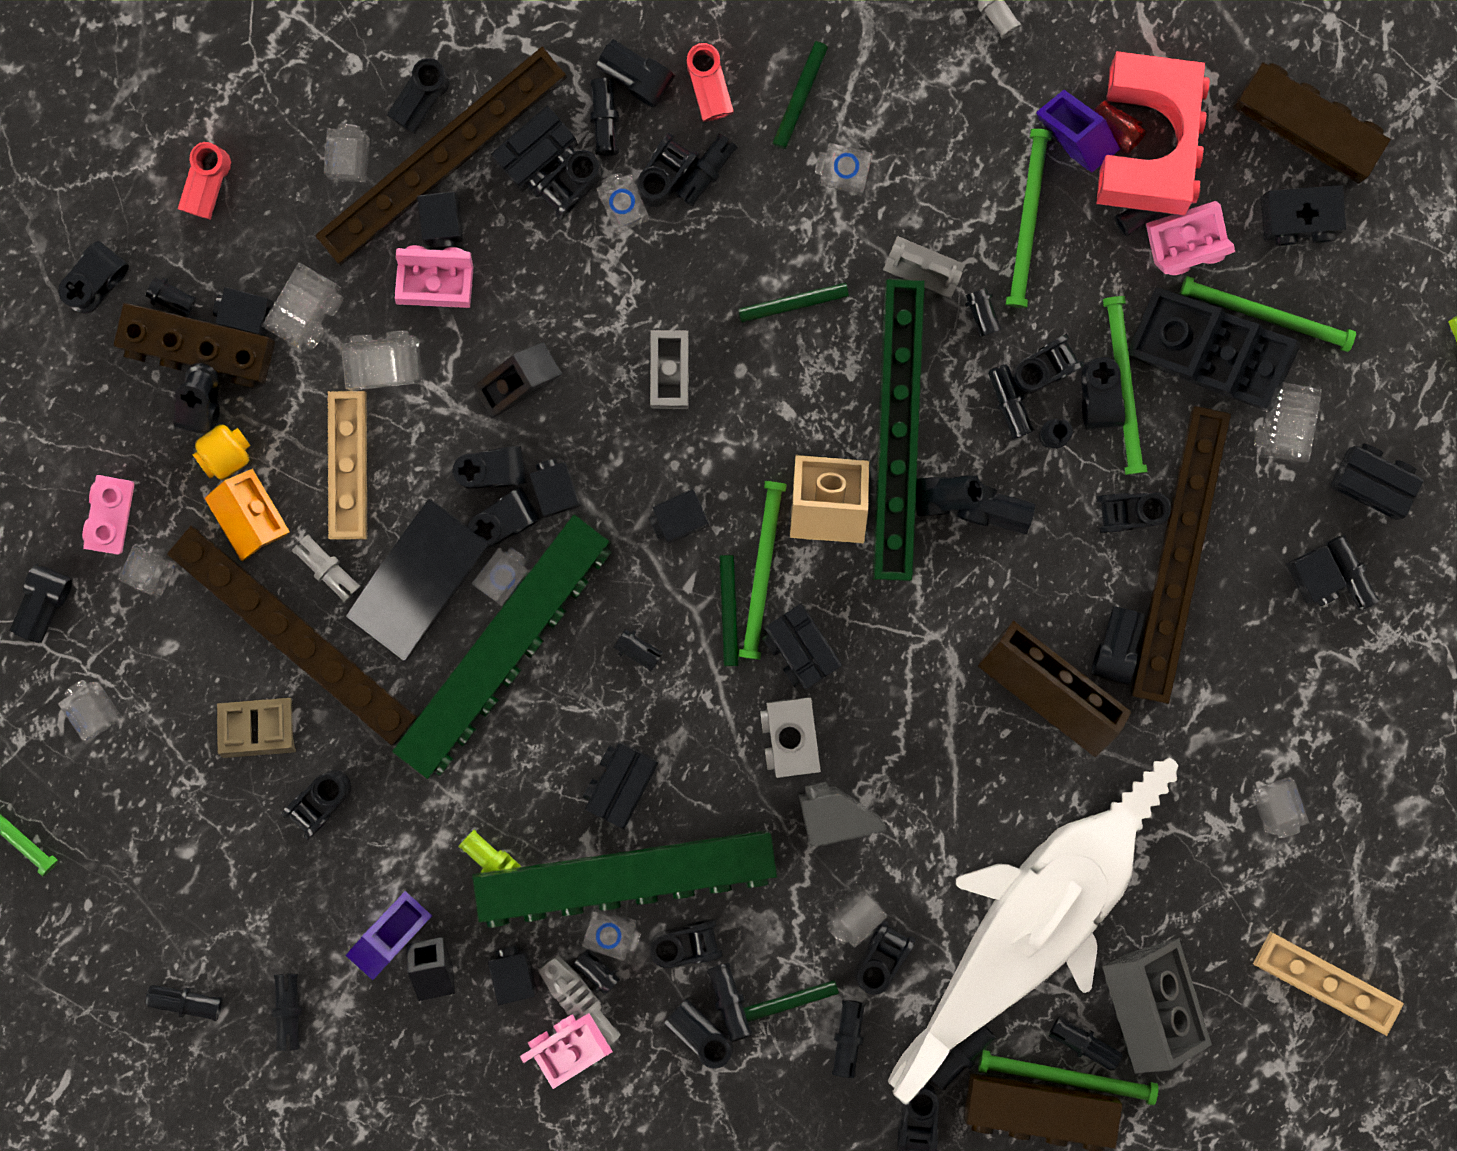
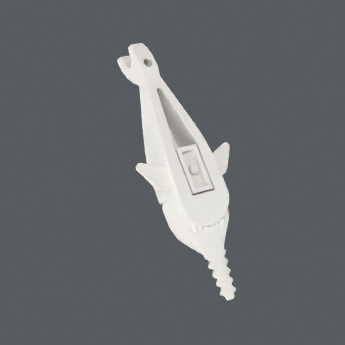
M1167 758L1164 761H1154L1153 771H1144L1143 782L1134 781L1132 784L1133 791L1123 792L1122 802H1112L1110 810L1068 823L1055 830L1044 843L1040 844L1031 853L1020 868L1009 864H995L956 878V885L960 889L993 898L995 901L973 936L927 1028L905 1050L888 1079L889 1084L894 1087V1095L906 1105L932 1077L946 1058L950 1049L1036 988L1065 962L1078 988L1083 993L1090 992L1097 956V942L1093 932L1098 927L1096 924L1102 922L1122 898L1132 877L1136 832L1143 827L1142 819L1150 818V807L1159 805V795L1169 792L1167 783L1177 781L1176 770L1178 769V764L1173 759Z

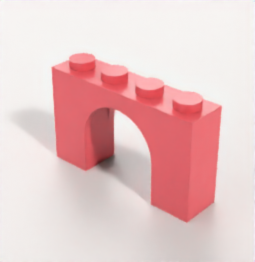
M1116 51L1110 66L1107 101L1146 106L1159 111L1171 122L1175 130L1177 143L1176 149L1170 154L1154 160L1106 155L1099 172L1096 204L1185 215L1191 203H1197L1200 181L1195 180V170L1200 168L1203 158V146H1198V136L1203 134L1206 124V112L1201 111L1202 100L1207 98L1210 83L1209 77H1204L1205 63Z

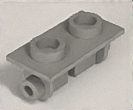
M897 236L883 271L905 280L924 281V288L951 299L965 264Z

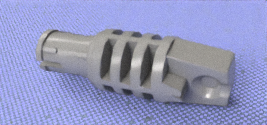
M555 955L541 966L538 972L552 996L557 999L568 1016L573 1014L574 1018L578 1020L590 1013L607 1043L612 1044L621 1035L619 1031L613 1027L600 1010L602 1008L601 1001L588 988V985L581 979V976L559 955Z

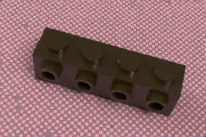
M1262 62L1252 74L1232 108L1359 184L1368 178L1391 140L1383 135L1384 130L1373 122L1364 121L1363 123L1351 115L1352 111L1344 104L1335 101L1330 103L1320 97V91L1314 86L1305 82L1299 84L1287 77L1289 75L1288 72L1281 66L1274 63L1267 65Z
M123 303L113 346L124 350L123 357L140 362H145L147 356L160 359L159 366L181 371L182 365L191 366L195 363H204L212 367L217 374L232 376L231 383L253 388L254 382L262 384L266 382L275 341L266 336Z
M1014 620L990 645L978 664V667L991 678L999 682L1094 757L1098 756L1120 734L1131 714L1129 709Z
M970 1073L963 1117L967 1125H972L971 1130L978 1133L993 1134L994 1129L1009 1131L1008 1136L1015 1139L1030 1140L1031 1135L1046 1137L1045 1142L1052 1145L1067 1146L1068 1141L1082 1143V1148L1089 1151H1104L1105 1147L1116 1149L1123 1104L1115 1096Z

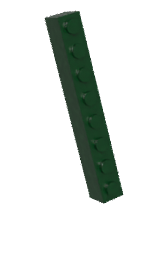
M887 279L884 285L872 580L912 581L924 281Z
M573 515L392 752L427 779L432 777L434 773L441 776L453 761V758L449 756L450 752L457 743L463 747L476 731L471 725L480 714L486 717L499 701L494 695L500 687L505 685L509 688L522 670L517 665L523 657L527 655L531 659L541 647L544 640L539 636L547 626L554 629L567 611L562 606L570 596L577 599L589 584L585 576L593 566L599 570L612 553L607 549L611 542L579 517Z
M764 830L472 874L479 923L487 922V927H499L510 924L509 918L524 916L525 922L546 919V912L561 910L562 916L584 913L585 906L598 905L599 910L616 909L621 907V901L631 899L636 900V905L658 902V895L672 893L673 899L693 897L697 889L709 888L710 893L728 892L732 890L731 884L746 882L747 888L769 885L768 879L776 878L777 873L771 833Z

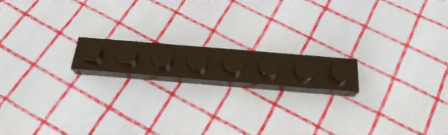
M542 46L315 235L316 238L341 266L418 202L417 196L428 194L567 78L566 74Z
M1198 406L1192 407L1171 503V513L1168 517L1130 696L1166 704L1170 702L1231 413Z
M190 526L167 553L169 557L391 746L399 740L416 720L417 716L194 526Z

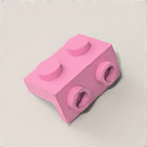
M1217 201L1189 209L1185 215L1173 214L1146 223L1154 263L1164 274L1180 275L1189 271L1192 266L1201 263H1217L1224 260L1226 255L1235 252L1234 244L1227 237L1221 204Z
M417 245L408 246L406 249H396V260L398 263L395 288L396 304L470 308L473 279V262L470 252H465L456 247H448L443 250H428Z
M96 475V480L92 484L89 494V503L91 504L89 519L85 521L83 527V549L117 555L122 553L134 491L133 481Z
M590 1013L578 1020L572 1014L553 1026L557 1033L551 1037L546 1031L528 1042L531 1050L521 1055L520 1058L525 1063L534 1057L554 1089L610 1054L612 1050Z

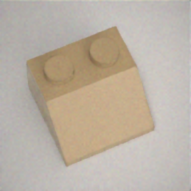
M796 455L790 538L864 543L868 516L869 461Z

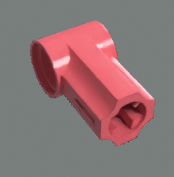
M707 43L693 46L687 56V71L692 81L703 122L721 119L733 114L734 111L717 49ZM699 55H707L713 60L714 65L710 70L702 72L694 67L693 60Z
M202 142L197 144L190 153L189 161L191 167L178 209L211 220L223 178L231 168V160L225 150L213 143ZM215 152L218 157L216 166L211 170H205L203 166L205 156Z

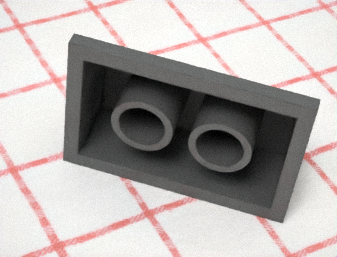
M826 781L804 786L805 792L798 794L806 833L811 847L886 831L885 823L877 813L835 786L829 787Z
M1173 939L1124 954L1102 966L1106 984L1109 987L1115 1006L1117 1020L1120 1023L1127 1045V1052L1135 1073L1172 1070L1212 1045L1179 939Z

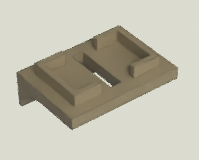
M280 698L218 703V754L222 758L296 752L293 738L292 699ZM258 711V743L252 744V712Z

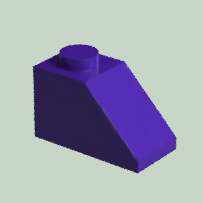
M1065 90L1061 91L1036 112L1037 117L1049 131L1053 132L1052 135L1069 156L1091 173L1102 165L1106 155L1113 156L1120 150L1106 120Z
M405 891L362 935L345 956L371 980H374L432 915Z

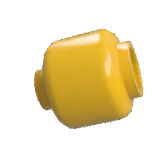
M220 424L195 442L197 452L192 455L210 479L216 476L220 480H225L248 464L249 456L245 450L251 445L238 428L231 432L227 426Z

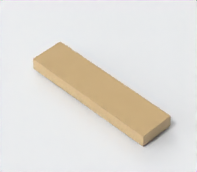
M328 391V539L330 540L367 539V392Z
M1269 932L1253 963L1264 971L1386 1036L1404 1005L1403 1002L1272 932Z

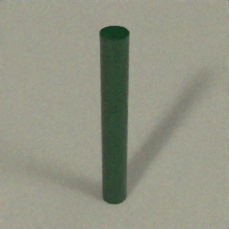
M818 41L814 42L772 143L773 145L782 149L787 148L827 52V45Z
M846 282L738 308L741 323L849 297Z
M721 555L719 560L724 666H739L734 555Z
M835 980L745 1007L744 1011L748 1022L838 995L839 992Z

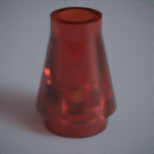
M1106 100L1100 103L1094 110L1106 120L1119 148L1126 154L1130 153L1147 133L1142 127L1141 121L1112 106Z

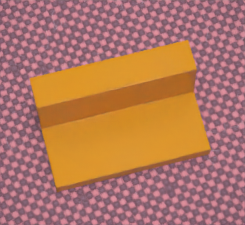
M253 469L224 480L204 498L241 561L249 558L261 547L283 538L290 532Z

